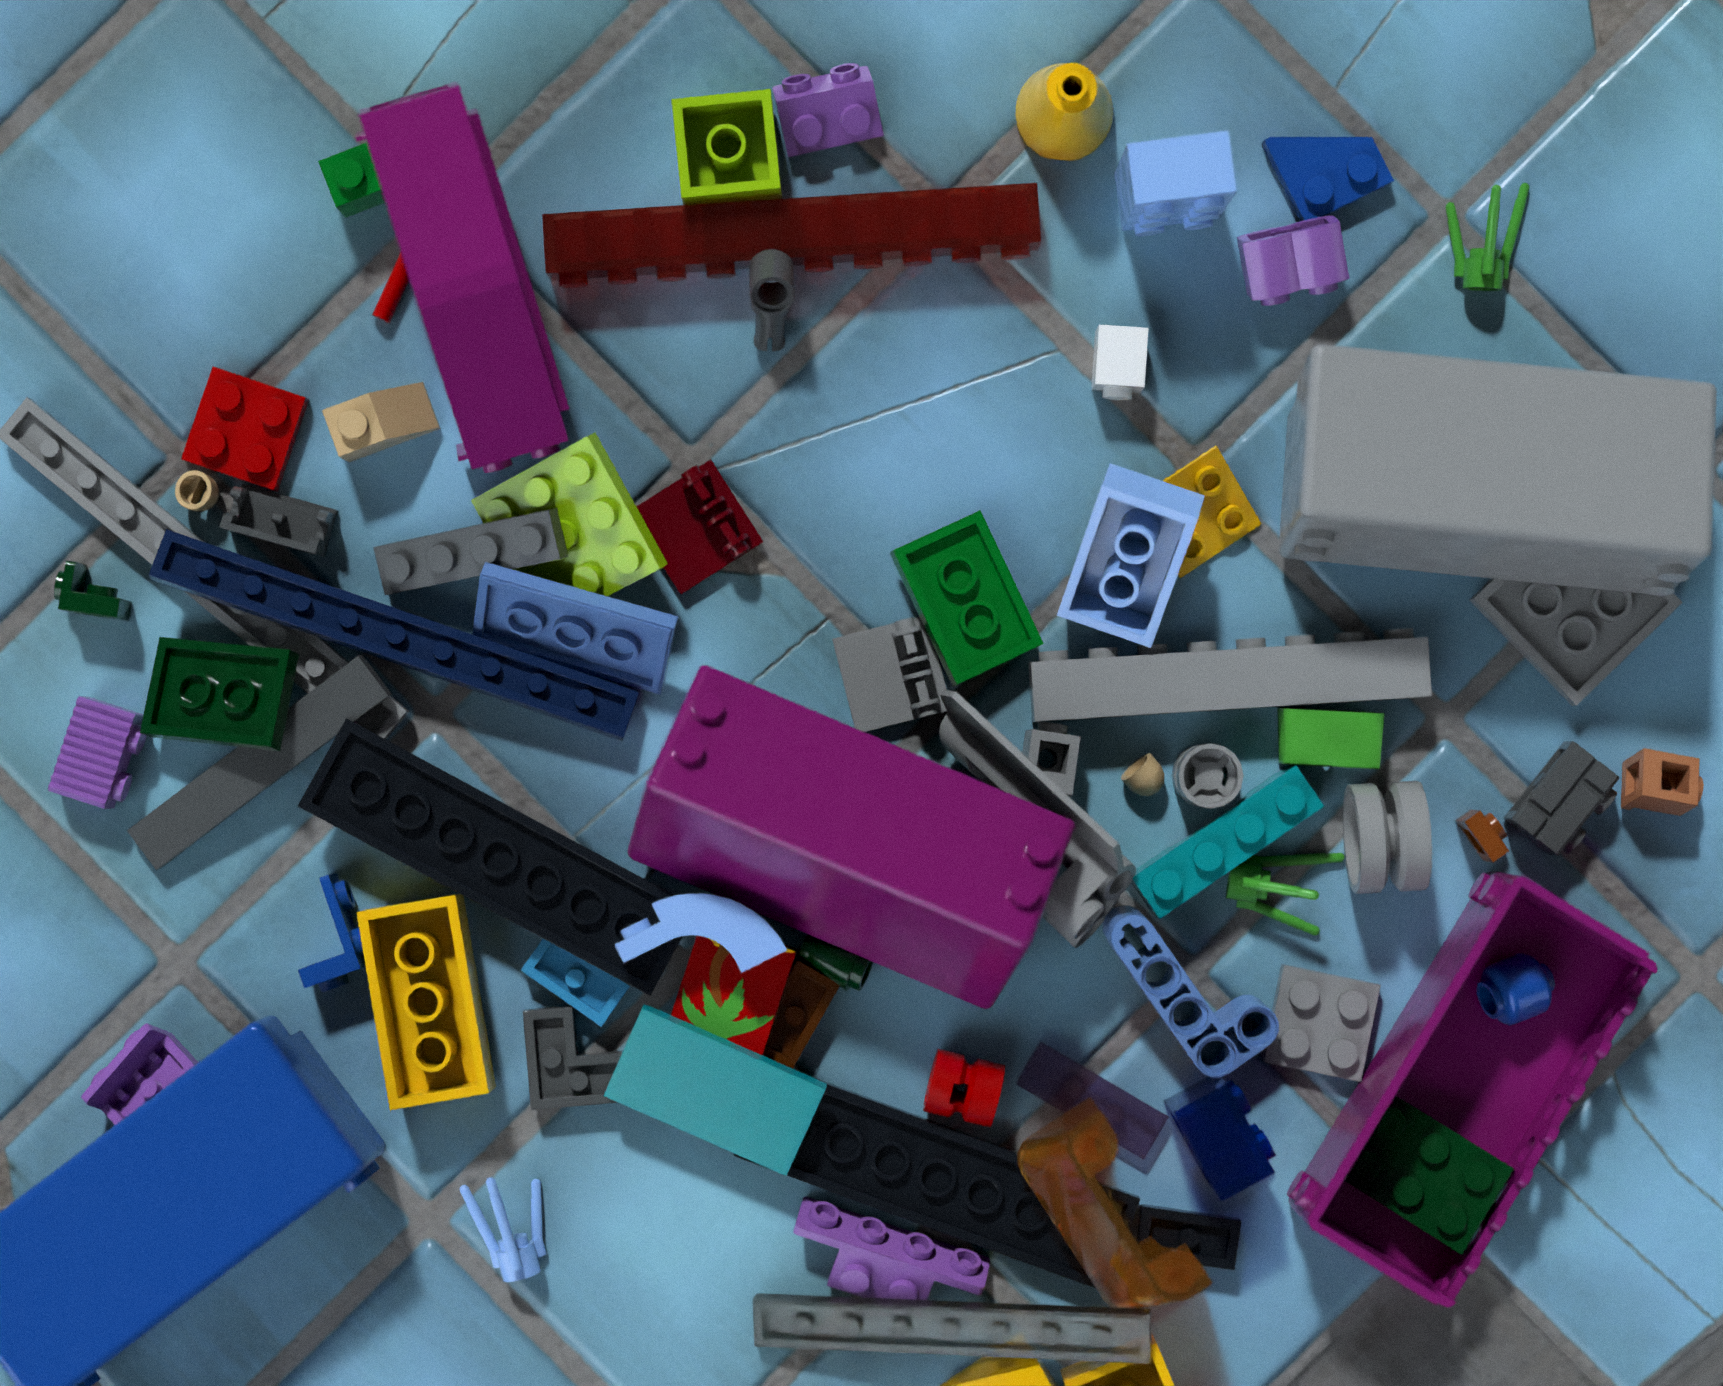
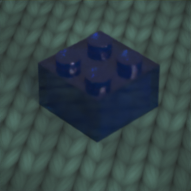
M1207 1077L1164 1100L1209 1187L1221 1202L1275 1173L1269 1160L1275 1157L1276 1154L1263 1130H1259L1255 1123L1249 1125L1245 1115L1252 1112V1109L1238 1085L1234 1084L1232 1079L1225 1082L1222 1078Z

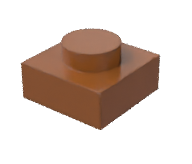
M1469 810L1455 820L1483 861L1495 862L1509 852L1502 841L1507 837V834L1492 813L1489 812L1484 816L1481 810Z

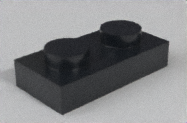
M1141 1204L1134 1253L1140 1257L1235 1270L1241 1220L1236 1217Z

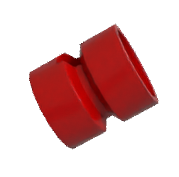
M937 1048L926 1089L923 1111L945 1117H951L957 1111L961 1112L964 1121L991 1128L1002 1090L1005 1064L980 1058L973 1064L967 1063L964 1054ZM954 1084H966L964 1092L953 1087Z

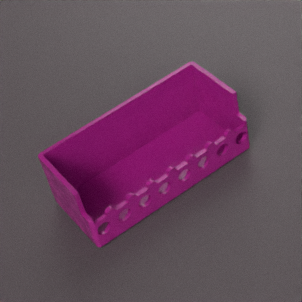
M702 665L698 669L647 779L627 853L634 861L714 895L736 901L754 912L975 1006L988 1009L994 1005L1032 943L1076 825L1066 817L722 671Z
M1496 871L1483 872L1473 884L1468 898H1470L1468 904L1363 1074L1362 1081L1357 1084L1306 1170H1301L1297 1174L1287 1192L1290 1207L1311 1229L1434 1305L1439 1303L1444 1307H1452L1457 1303L1454 1300L1468 1276L1472 1275L1478 1268L1485 1248L1495 1232H1498L1503 1227L1507 1219V1212L1521 1189H1524L1531 1181L1534 1173L1533 1169L1547 1146L1551 1145L1557 1138L1560 1131L1559 1127L1574 1102H1577L1582 1097L1586 1089L1585 1084L1598 1062L1610 1051L1612 1039L1626 1016H1629L1638 1004L1637 998L1653 973H1657L1656 963L1648 958L1650 953L1527 877ZM1518 953H1525L1534 957L1539 963H1544L1548 966L1555 980V989L1552 991V1001L1546 1012L1509 1026L1485 1014L1478 1001L1476 987L1481 982L1480 978L1484 968ZM1395 1095L1516 1169L1464 1255L1459 1254L1344 1181L1345 1176Z

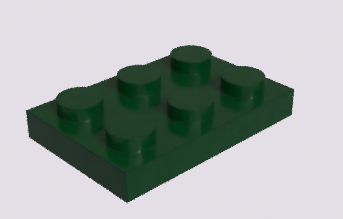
M159 637L140 733L154 738L280 751L299 654L289 649Z
M1395 1095L1345 1176L1344 1181L1459 1254L1464 1255L1516 1169Z

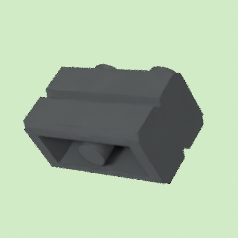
M1564 741L1503 819L1545 853L1559 856L1564 851L1569 854L1585 837L1587 831L1582 828V825L1593 812L1597 815L1602 814L1614 801L1617 792L1612 788L1620 778L1574 741Z

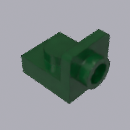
M66 561L64 571L58 572L54 585V597L56 600H59V610L129 621L132 602L117 598L118 589L88 584L87 593H84L87 565Z

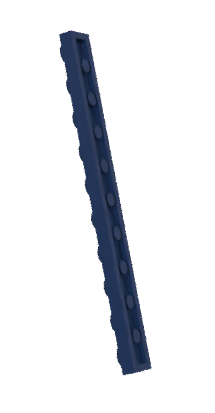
M167 529L149 572V578L159 583L623 741L639 692Z

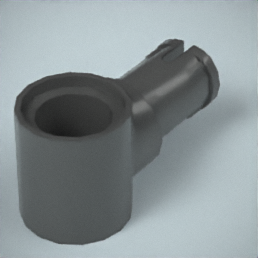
M768 249L757 253L751 259L749 265L751 308L756 313L753 343L758 350L767 351L768 338H772V351H779L785 346V315L789 312L795 298L794 268L792 260L787 254L780 250Z

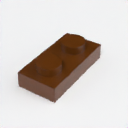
M797 960L788 976L763 1055L793 1069L840 986L809 965Z

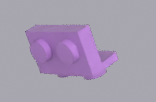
M855 63L841 64L833 67L830 70V74L812 78L808 74L792 75L783 79L781 85L772 87L788 157L884 136L874 83L868 66L859 67Z
M146 1023L127 1038L122 1050L107 1067L101 1069L93 1077L91 1085L82 1094L81 1099L87 1105L102 1110L113 1124L116 1125L196 1065L198 1061L171 1032Z

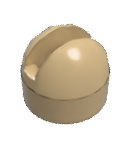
M197 470L184 473L178 479L175 486V496L178 503L184 508L195 512H202L213 508L219 498L220 491L215 480L208 474ZM207 485V488H206V490H205V492H204V495H203V497H202V499H201V502H199V500H200V498H201V496H202V494H203V491H204V489H205V486Z
M1148 753L1133 762L1122 774L1121 780L1133 793L1141 796H1152L1159 792L1163 786L1164 772L1159 762L1151 753Z

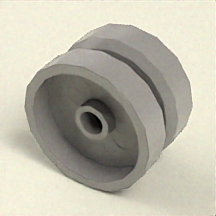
M1419 781L1392 782L1385 794V799H1383L1382 793L1373 783L1348 784L1344 792L1342 825L1345 863L1352 891L1355 894L1381 893L1388 881L1389 875L1392 883L1399 891L1426 890L1429 886L1432 869V837L1429 809L1422 784Z

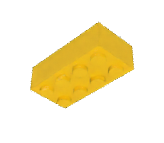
M456 893L356 912L390 1110L490 1093L496 1087L464 896Z

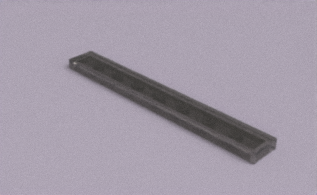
M756 1293L753 1298L754 1347L1150 1364L1152 1358L1151 1309Z

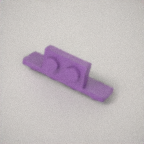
M804 1197L793 1230L794 1234L838 1249L829 1274L827 1286L921 1317L934 1281L976 1295H982L988 1275L989 1257L967 1248H960L930 1238L919 1232H912L882 1222L874 1217H867L837 1207L826 1201H819L810 1197Z

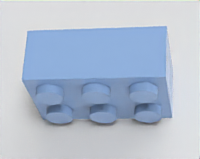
M1229 131L1129 143L1126 145L1114 173L1122 231L1134 230L1135 236L1138 237L1163 233L1165 225L1183 223L1184 230H1198L1213 226V219H1219L1237 192Z
M1110 463L1057 616L1151 648L1196 527L1205 495Z

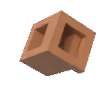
M1643 748L1622 762L1621 809L1631 810L1639 808L1681 816L1695 808L1702 797L1704 787L1703 779L1699 776L1700 758Z

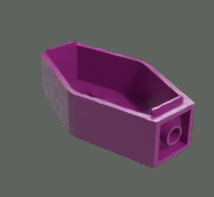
M457 81L360 109L358 115L363 131L357 132L355 139L356 142L366 140L415 299L463 442L456 445L458 461L468 459L472 470L482 467L484 473H491L513 465L511 460L513 457L531 453L532 458L536 459L559 452L561 450L559 444L569 441L560 414L561 411L568 410L569 405L477 109L466 110Z

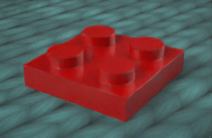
M212 366L181 460L278 492L309 399Z

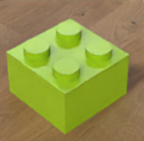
M771 89L671 99L681 198L685 209L782 199Z

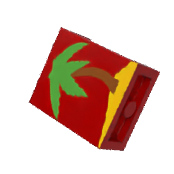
M696 936L671 1015L763 1055L797 948L784 944L787 949L786 951L741 973L734 957L725 947L710 938Z

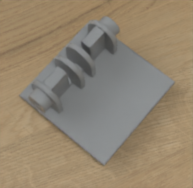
M911 617L892 624L832 639L856 729L867 732L947 711L940 697L947 689L938 654L920 617Z

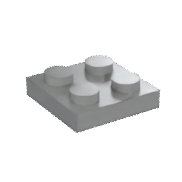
M1281 964L1272 1012L1276 1014L1279 1021V1032L1276 1039L1264 1049L1262 1061L1361 1082L1381 985Z

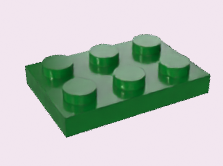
M981 510L890 552L891 558L953 687L1044 644Z

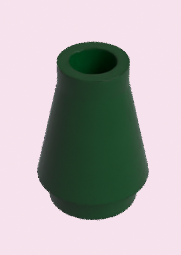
M808 934L798 954L799 961L833 980L845 991H848L849 988L861 991L873 966V962Z

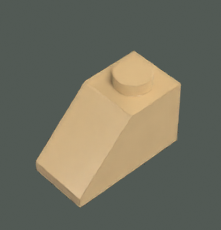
M423 382L370 392L322 410L338 456L347 462H352L441 429Z

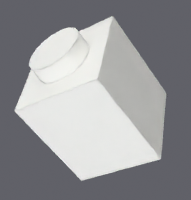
M1098 325L1095 331L1091 390L1103 391L1102 398L1110 400H1132V393H1141L1145 387L1149 328Z

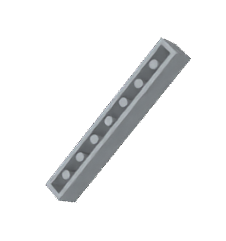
M1413 628L1383 630L1384 640L1370 641L1364 640V632H1345L1334 634L1335 643L1315 644V635L1286 636L1285 646L1266 647L1265 638H1249L1236 640V649L1217 650L1216 641L1186 643L1187 652L1167 653V644H1154L1151 648L1143 645L1137 646L1138 655L1118 656L1117 647L1088 649V658L1069 660L1068 650L1039 652V661L1028 663L1032 722L1432 697L1428 637L1414 638Z

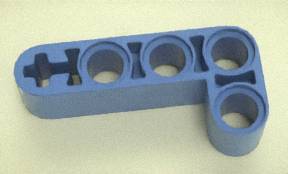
M1129 905L1118 906L1106 915L1103 922V934L1107 942L1187 1057L1205 1076L1221 1078L1230 1074L1268 1047L1276 1039L1279 1032V1021L1276 1014L1258 997L1241 995L1213 1013L1154 926L1137 908ZM1128 923L1133 926L1134 933L1144 945L1138 951L1124 937L1122 928ZM1158 961L1167 963V971L1162 979L1156 982L1146 981V972L1151 964ZM1184 1001L1194 1002V1011L1188 1019L1183 1021L1173 1019L1174 1010L1180 1003ZM1252 1012H1261L1262 1020L1260 1025L1252 1031H1242L1244 1018ZM1220 1041L1221 1050L1215 1058L1210 1060L1201 1059V1051L1207 1043Z

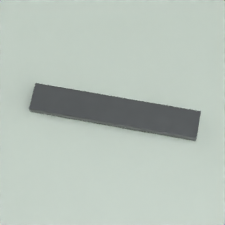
M363 655L357 656L288 709L280 751L246 747L235 748L133 825L127 832L156 870L162 868L335 738L346 718L356 722L392 695L365 657Z

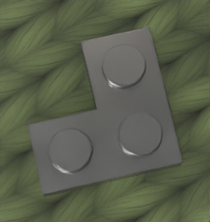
M572 1006L523 1010L531 1110L618 1103L604 1097V1093L623 1051L578 1054L575 1013Z

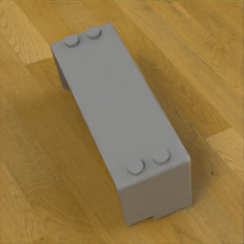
M1318 344L1312 348L1298 377L1297 398L1287 417L1279 552L1285 558L1303 561L1603 589L1655 596L1674 594L1675 587L1680 582L1687 581L1689 574L1709 556L1712 550L1716 388L1709 382Z

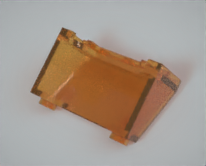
M1091 1097L1029 1136L1020 1145L1017 1152V1164L1021 1174L1103 1300L1111 1308L1118 1311H1134L1182 1302L1192 1298L1213 1284L1186 1243L1178 1248H1168L1158 1244L1151 1235L1137 1243L1094 1177V1175L1114 1161L1118 1152V1139L1107 1119Z

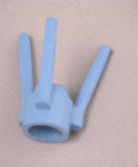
M493 1177L487 1178L486 1185L502 1236L498 1243L469 1187L462 1185L459 1189L490 1253L493 1268H500L503 1282L519 1281L538 1274L541 1271L538 1258L547 1254L542 1238L541 1181L533 1179L531 1182V1240L528 1241L527 1233L512 1234L496 1180Z

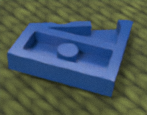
M1269 137L1262 142V146L1300 221L1328 216L1392 184L1394 181L1372 137Z

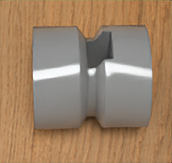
M1212 743L1194 745L1181 752L1174 762L1171 774L1173 787L1181 799L1190 805L1210 809L1222 807L1234 800L1241 790L1244 777L1242 765L1236 755L1226 747Z

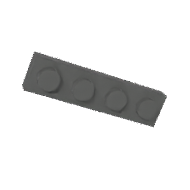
M557 508L373 547L385 595L480 576L485 562L515 569L568 557Z

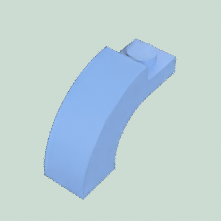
M682 894L652 903L660 922L651 926L648 918H645L621 930L620 932L624 940L615 944L623 963L672 939L688 935L703 936L725 947L734 957L741 973L787 950L774 929L753 910L731 899L710 894Z

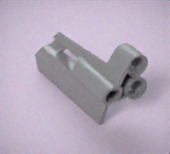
M945 690L940 695L948 711L941 721L939 728L940 741L943 747L985 784L1066 817L1075 823L1074 832L1062 861L1067 870L1054 882L1042 915L1075 948L1081 946L1099 928L1106 915L1118 901L1120 894L1130 885L1136 873V866L1122 854L1119 843L959 693Z

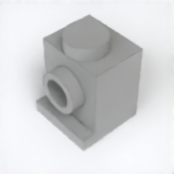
M1038 722V730L1030 729L1025 731L1022 753L1068 796H1072L1081 736L1067 734V725ZM1042 750H1048L1053 755L1054 761L1049 768L1042 767L1038 762V755Z

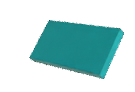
M644 1004L607 1086L604 1097L787 1176L827 1084Z

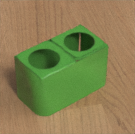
M1277 707L1278 763L1380 769L1385 713Z

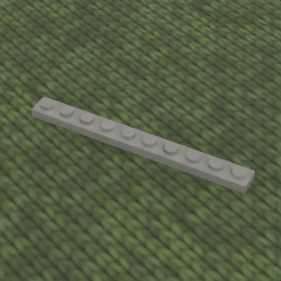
M27 397L0 429V440L150 564L154 562L166 529L204 542L32 399ZM184 591L248 645L289 649L298 653L299 658L294 683L306 693L311 692L349 663L346 658L320 637ZM389 696L354 723L387 739L410 711L392 696Z

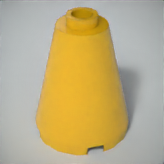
M1058 63L1046 66L1034 73L1020 90L1015 113L1017 129L1026 145L1043 158L1068 161L1080 160L1096 151L1109 133L1113 120V103L1110 93L1103 81L1081 64Z

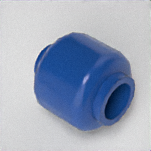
M1518 953L1484 968L1480 978L1481 982L1476 987L1478 1001L1485 1014L1492 1019H1497L1499 1022L1511 1026L1540 1015L1549 1009L1552 1001V991L1555 989V980L1547 965L1539 963L1531 955Z

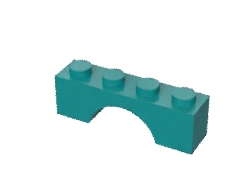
M1287 765L1250 790L1241 800L1220 816L1178 843L1164 849L1138 867L1131 883L1151 913L1156 918L1161 919L1316 813L1324 805L1297 765Z

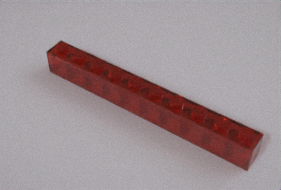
M1037 183L542 214L546 274L550 281H558L559 287L562 288L588 286V279L608 278V284L611 285L637 283V276L657 274V281L674 282L687 279V272L706 271L707 278H730L736 276L735 269H749L751 259L757 253L768 249L784 252L792 260L793 266L804 265L805 272H827L834 270V263L853 262L855 269H875L883 267V260L902 259L904 266H923L931 264L932 257L952 256V262L971 263L980 261L981 254L1001 253V259L1019 260L1029 258L1030 251L1038 250L1041 244Z

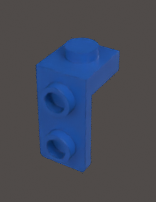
M337 873L328 874L319 879L345 953L298 969L303 987L307 988L318 984L321 993L348 984L347 973L366 967L359 927H355L350 909L355 908L354 896L346 880L339 881Z

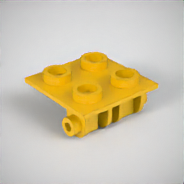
M1216 445L1199 455L1198 458L1183 468L1175 471L1171 476L1163 479L1164 482L1205 495L1196 527L1178 573L1180 579L1261 525L1260 520Z

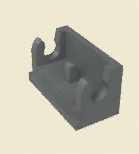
M242 484L241 487L234 486L232 488L230 496L234 498L230 513L226 512L223 514L220 528L325 558L338 510Z

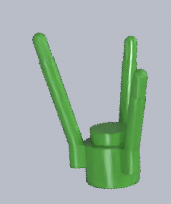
M1528 183L1520 185L1501 254L1500 250L1495 249L1501 187L1499 185H1494L1491 189L1484 248L1470 249L1469 258L1465 257L1455 205L1452 202L1446 204L1447 223L1455 260L1454 277L1463 278L1462 289L1502 291L1503 280H1508L1509 262L1530 189Z
M1342 853L1277 856L1253 855L1229 871L1226 898L1237 900V908L1253 910L1316 936L1320 933L1319 927L1262 903L1257 899L1266 900L1269 892L1317 900L1319 893L1316 890L1270 881L1271 871L1262 870V867L1339 863L1344 861L1345 856Z

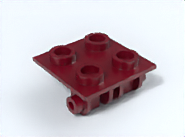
M711 459L699 467L695 465L681 474L682 478L636 506L668 563L663 568L681 595L764 542Z

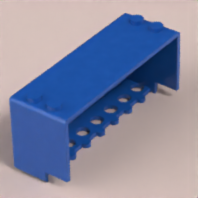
M272 1015L250 1023L0 1211V1364L16 1386H92L101 1379L96 1371L338 1188L343 1186L346 1192L350 1193L381 1168L375 1159L385 1151L386 1145L384 1140L302 1030L290 1035L280 1020Z

